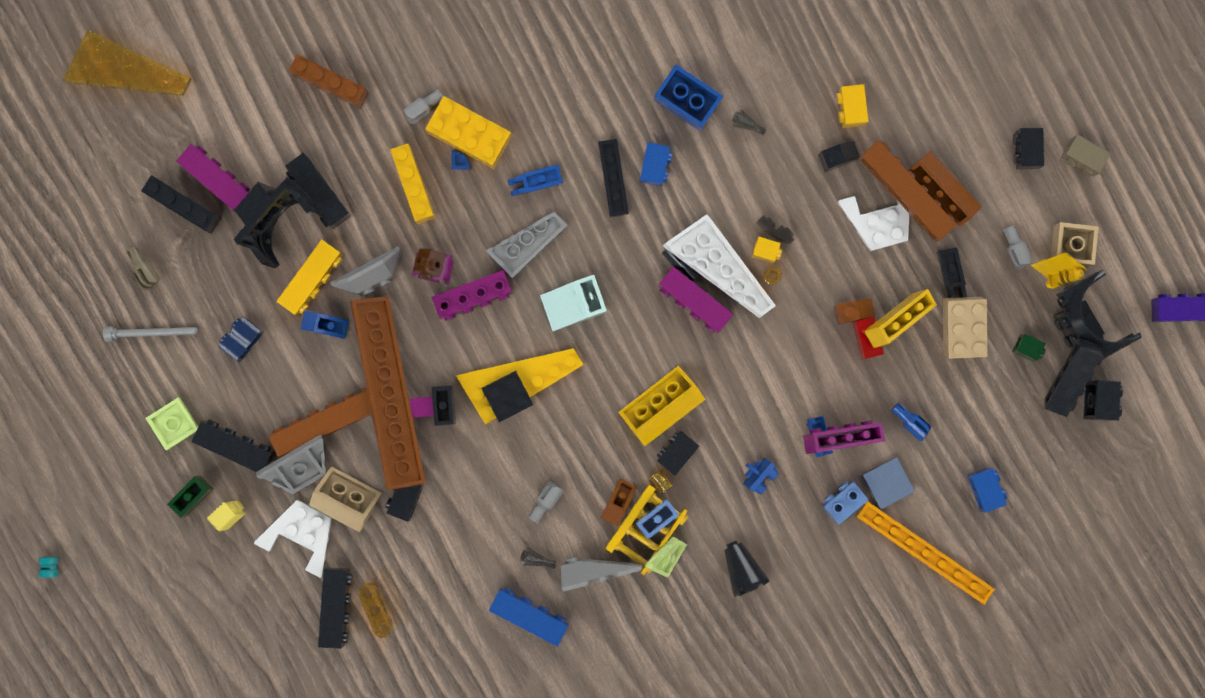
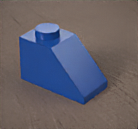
M304 311L301 330L345 339L349 320Z

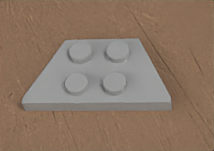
M318 435L257 471V477L259 479L264 478L270 481L272 485L278 488L281 487L285 491L294 494L325 476L326 467L322 435Z

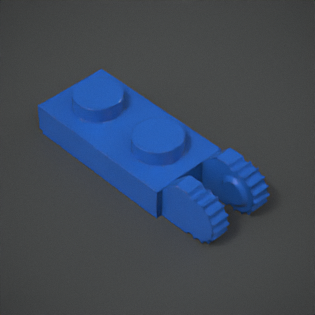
M558 164L521 174L522 176L507 181L508 185L524 182L525 187L511 191V196L528 194L563 184Z

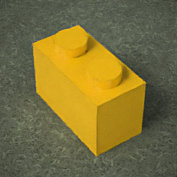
M864 84L842 86L838 91L839 93H836L837 104H840L841 109L838 112L839 123H842L843 128L865 126L868 123Z

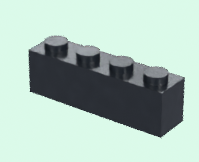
M304 152L285 165L288 170L286 172L287 176L299 182L323 212L322 217L319 219L325 227L329 226L335 229L351 217L348 210Z
M152 175L141 190L144 194L210 234L213 233L222 219Z
M1078 338L1044 398L1046 410L1067 417L1069 412L1075 409L1076 400L1084 394L1087 381H1091L1094 376V369L1102 363L1104 355L1100 345Z
M211 419L200 422L191 441L255 472L269 465L275 455V452L270 451V446L263 443L259 446L253 443L254 439L245 435L240 437L236 435L237 431L228 427L225 429L218 427L219 423Z
M327 567L323 570L318 647L342 649L348 643L346 624H349L350 613L347 612V605L351 603V593H348L349 585H352L353 574H350V569Z

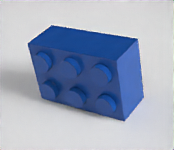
M675 64L654 95L655 102L700 132L723 99V95L677 64Z

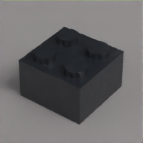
M1087 381L1084 391L1083 419L1119 421V417L1122 415L1120 398L1123 395V387L1121 382Z

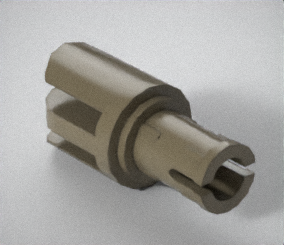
M137 246L126 251L134 265L132 271L144 290L150 289L160 280L150 261L144 260Z

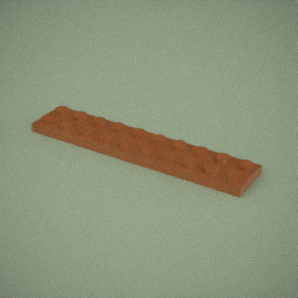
M389 297L352 300L350 307L386 491L425 484Z

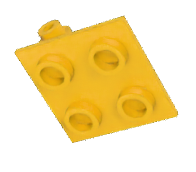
M1066 252L1040 260L1031 265L1048 278L1046 287L1051 289L1081 280L1084 276L1083 271L1087 270V268Z

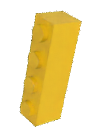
M407 143L390 149L415 222L421 224L435 219L436 217L412 148Z
M321 239L276 302L296 316L303 315L304 311H307L309 308L307 304L310 300L315 299L320 293L319 288L323 283L326 284L331 278V271L334 267L338 268L342 263L343 254Z
M928 289L914 292L864 332L874 348L887 345L937 306Z

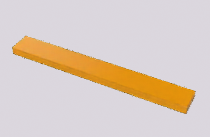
M870 502L864 503L855 516L983 605H985L995 589Z

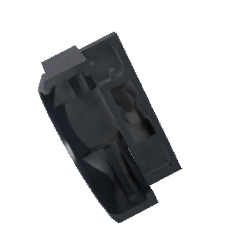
M286 178L277 188L257 182L235 208V212L245 226L233 240L237 245L251 249L262 265L277 268L280 264L272 249V234L275 224L282 213L298 203L306 213L313 212L322 217L323 212L302 185L295 180Z
M1100 270L1075 284L1065 287L1063 291L1057 293V302L1065 310L1053 317L1055 319L1054 324L1064 334V341L1068 347L1073 349L1078 338L1100 345L1104 355L1103 359L1141 339L1142 336L1141 333L1135 335L1131 333L1116 342L1103 339V334H1105L1086 300H1083L1087 289L1106 275L1104 270Z

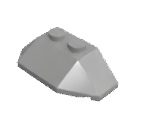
M397 246L330 283L335 288L367 296L375 291L374 288L381 285V287H384L392 282L391 279L395 277L402 250Z

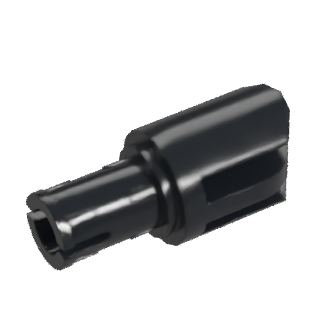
M667 249L662 252L670 264L677 270L681 269L692 282L701 275Z

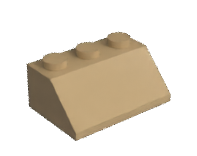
M331 466L313 491L309 506L361 532L382 493Z

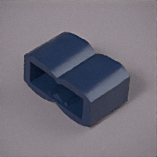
M244 317L236 319L231 326L233 328L229 334L226 333L219 341L221 343L219 348L237 362H241L263 334L262 330Z

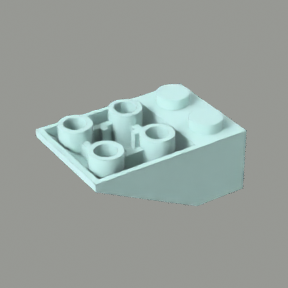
M594 275L540 295L552 331L607 313Z

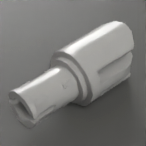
M436 89L426 98L419 97L404 109L407 121L410 124H415L430 114L431 108L443 98L441 92Z
M1015 226L1004 229L1003 232L1009 243L1008 253L1015 268L1022 269L1033 260L1026 242L1020 240Z
M547 482L536 498L537 504L528 518L538 524L544 513L549 509L552 510L563 494V490L553 482Z

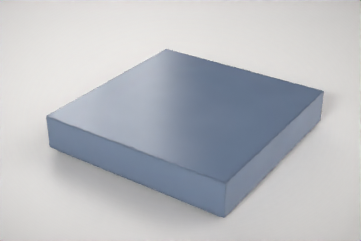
M897 457L862 474L880 509L915 492Z

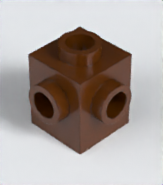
M431 248L419 249L413 271L419 273L421 278L431 280L432 277H440L446 255Z

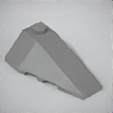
M577 557L565 560L566 563L561 565L562 590L567 591L583 587L592 583L593 580L601 582L611 578L613 575L619 577L640 571L644 566L640 563L593 559L577 560Z

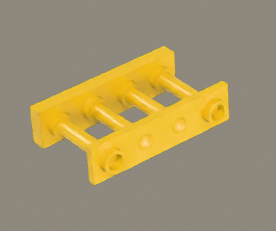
M648 484L605 547L611 553L614 550H619L636 563L643 564L644 568L640 571L642 575L646 572H651L650 569L645 567L646 563L666 544L679 524L682 526L688 518L686 515L688 511L683 508L681 512L676 510L679 516L675 518L676 520L670 528L665 526L659 530L665 535L659 544L651 539H647L644 534L636 530L632 523L636 518L640 519L647 514L645 509H643L645 504L652 502L657 506L662 502L654 493L656 489ZM625 534H630L654 551L648 561L623 544L621 539Z

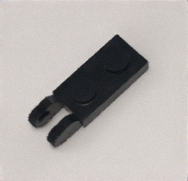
M957 247L937 252L948 298H956L953 288L958 286L960 298L967 297L966 282Z

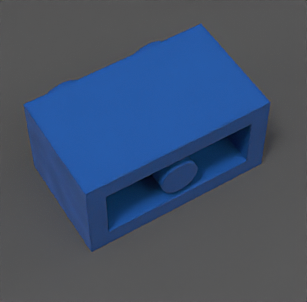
M647 143L640 183L662 187L663 182L667 183L669 171H665L666 165L671 164L673 154L669 152V146Z
M986 468L967 475L980 512L986 513L1007 505V495L1005 490L1000 487V476L996 470Z

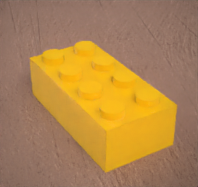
M445 96L441 99L425 128L429 135L492 169H495L512 138L510 131Z

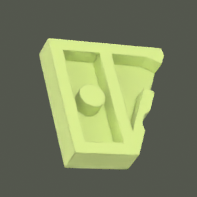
M672 537L646 563L645 567L668 578L687 544Z

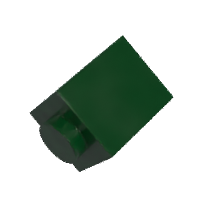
M1021 334L1012 352L1030 361H1038L1045 354L1046 349L1044 347L1046 343L1027 334Z

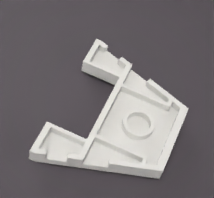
M855 196L837 201L839 207L845 212L846 217L851 221L869 251L908 241L909 213L897 200V205L863 215H860Z
M296 500L254 544L267 551H271L279 534L314 551L305 570L321 578L326 560V549L332 517Z

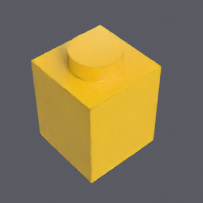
M758 237L751 257L774 263L776 259H780L782 249L779 247L781 243Z

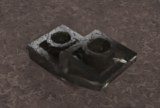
M763 215L756 222L766 233L781 242L790 244L795 240L793 232L788 227L784 228L781 225L776 230L774 228L776 225L770 217L766 218Z

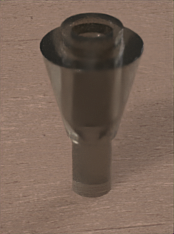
M743 110L740 112L736 111L731 120L734 122L733 127L753 130L761 135H764L766 132V128L756 124Z
M529 547L522 551L520 561L523 562V566H546L550 568H555L556 561L545 558Z

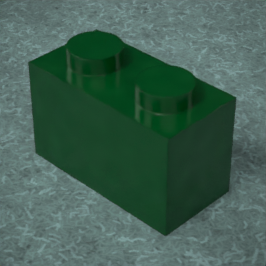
M201 475L194 476L167 505L180 518L187 517L214 488Z

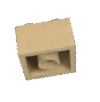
M1062 222L1053 225L1050 258L1059 253L1066 252L1084 267L1095 265L1099 227Z

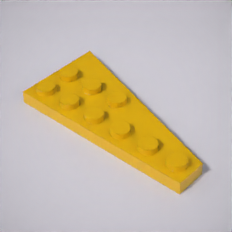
M573 348L456 375L486 425L496 419V416L482 390L483 387L517 371L529 397H532L584 364Z

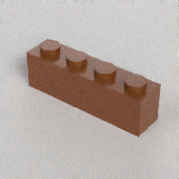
M298 54L289 69V72L294 77L361 109L369 94L365 87Z
M931 151L909 169L915 175L916 180L928 189L929 194L941 203L945 212L950 213L954 217L959 227L982 208Z

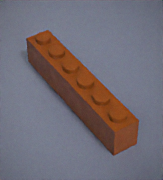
M878 140L858 159L935 243L940 241L957 225L954 222V217L948 212L945 213L941 208V203L937 199H933L928 194V189L915 180V175L902 166L903 162L889 152L890 148L888 145Z
M366 387L360 389L361 393L355 396L352 393L343 397V401L338 404L332 402L326 405V409L321 412L315 410L307 414L308 418L304 420L298 418L290 422L291 426L285 429L282 426L273 430V434L269 436V439L277 456L283 457L320 434L324 438L372 415Z

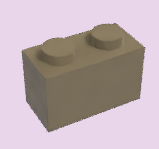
M1076 135L1071 138L1061 158L1065 160L1067 165L1080 168L1083 174L1096 176L1100 174L1111 153Z

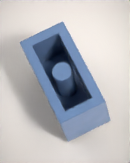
M665 499L636 521V524L647 539H649L679 516V514L669 501Z

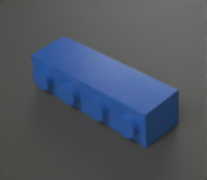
M507 587L504 589L500 588L489 611L558 647L569 625L566 622L567 619L559 614H556V616L550 614V610L542 605H539V607L533 605V601L527 597L522 596V598L515 596V592Z

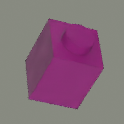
M432 397L410 399L413 418L434 416Z

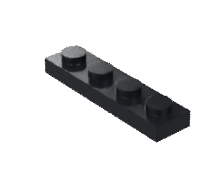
M617 139L599 141L598 145L610 217L629 215Z

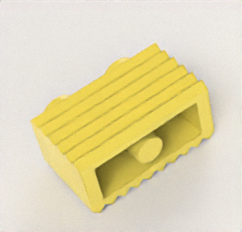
M237 500L223 502L222 505H219V508L210 513V516H207V519L219 532L228 530L245 515L244 507Z

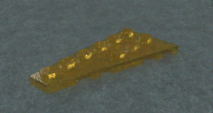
M87 30L62 81L184 96L192 79Z

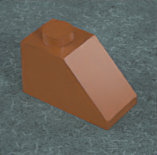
M871 298L833 306L837 325L875 317Z
M619 479L600 518L618 526L637 487Z

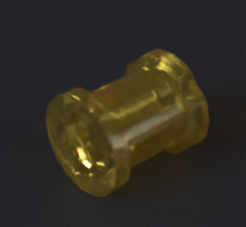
M774 266L769 267L763 274V280L768 285H775L781 280L782 272ZM770 271L772 274L776 273L777 276L775 277V280L773 278H768V276L770 275Z
M660 469L649 478L659 489V494H662L673 485L663 474V469Z

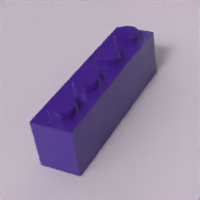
M1205 293L1196 294V297H1190V294H1177V297H1170V294H1159L1158 298L1151 299L1152 322L1205 321Z

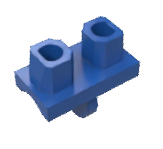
M766 458L761 462L756 461L753 466L747 463L745 466L749 470L745 476L748 478L744 481L743 485L752 492L755 491L763 494L767 486L762 481L766 476L770 480H774L779 474L774 468L776 465Z

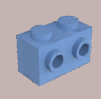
M845 481L838 487L839 491L835 495L830 494L823 500L825 503L822 507L836 524L840 525L869 500L852 481L849 483Z

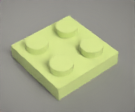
M180 397L146 417V420L166 451L195 434L198 429V425Z

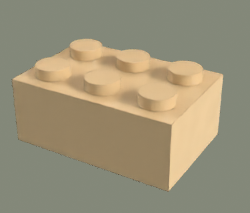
M983 297L943 298V355L949 359L987 357V299Z

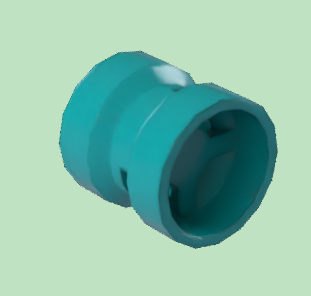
M39 557L41 569L38 571V577H58L59 570L57 569V564L59 563V557Z

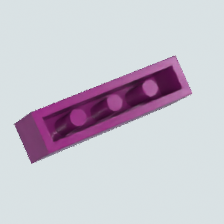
M190 144L176 162L235 211V208L249 193L250 188L243 182L238 184L234 180L236 176L229 170L224 172L220 168L222 164L215 158L210 160L206 156L208 152L201 146L195 147Z
M672 267L658 285L661 288L659 291L664 296L674 298L676 300L674 303L679 308L689 310L691 312L689 315L697 322L699 320L706 324L704 327L712 334L714 332L718 334L733 316L729 310L675 267Z

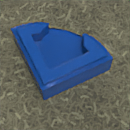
M452 150L451 169L471 170L467 157L459 151Z

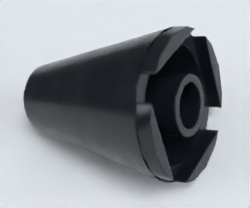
M733 541L726 545L727 549L724 552L734 597L758 589L759 585L762 584L764 586L770 582L743 543Z

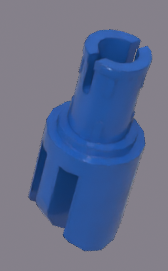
M900 402L891 410L892 413L903 421V427L919 441H923L932 428L916 412L911 413Z

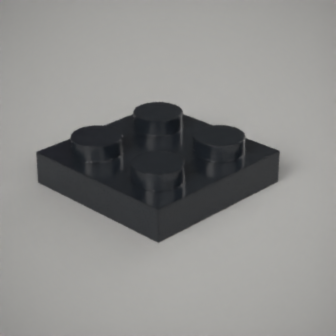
M517 371L482 388L499 423L534 405Z

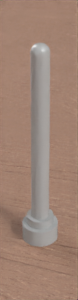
M105 326L103 338L105 342H110L118 339V337L195 335L198 333V329L196 327L118 330L113 326Z

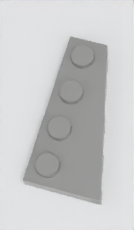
M553 212L512 237L489 248L486 252L513 279L568 226Z

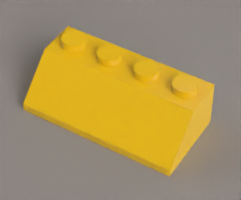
M677 366L618 413L641 443L646 446L706 399L693 381Z

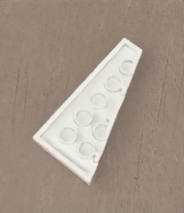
M705 215L663 245L664 248L757 317H762L776 306L708 215Z

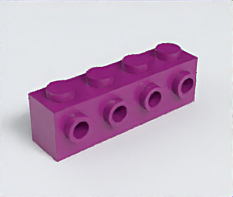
M502 270L431 298L439 319L449 321L456 318L455 315L462 312L465 315L473 312L474 307L481 306V308L491 305L493 300H506L510 298L509 294H512V290L506 274Z
M872 420L861 422V426H856L855 423L844 424L842 429H839L838 425L826 427L827 431L821 432V428L809 430L810 434L803 435L806 454L885 442L882 422L873 424Z

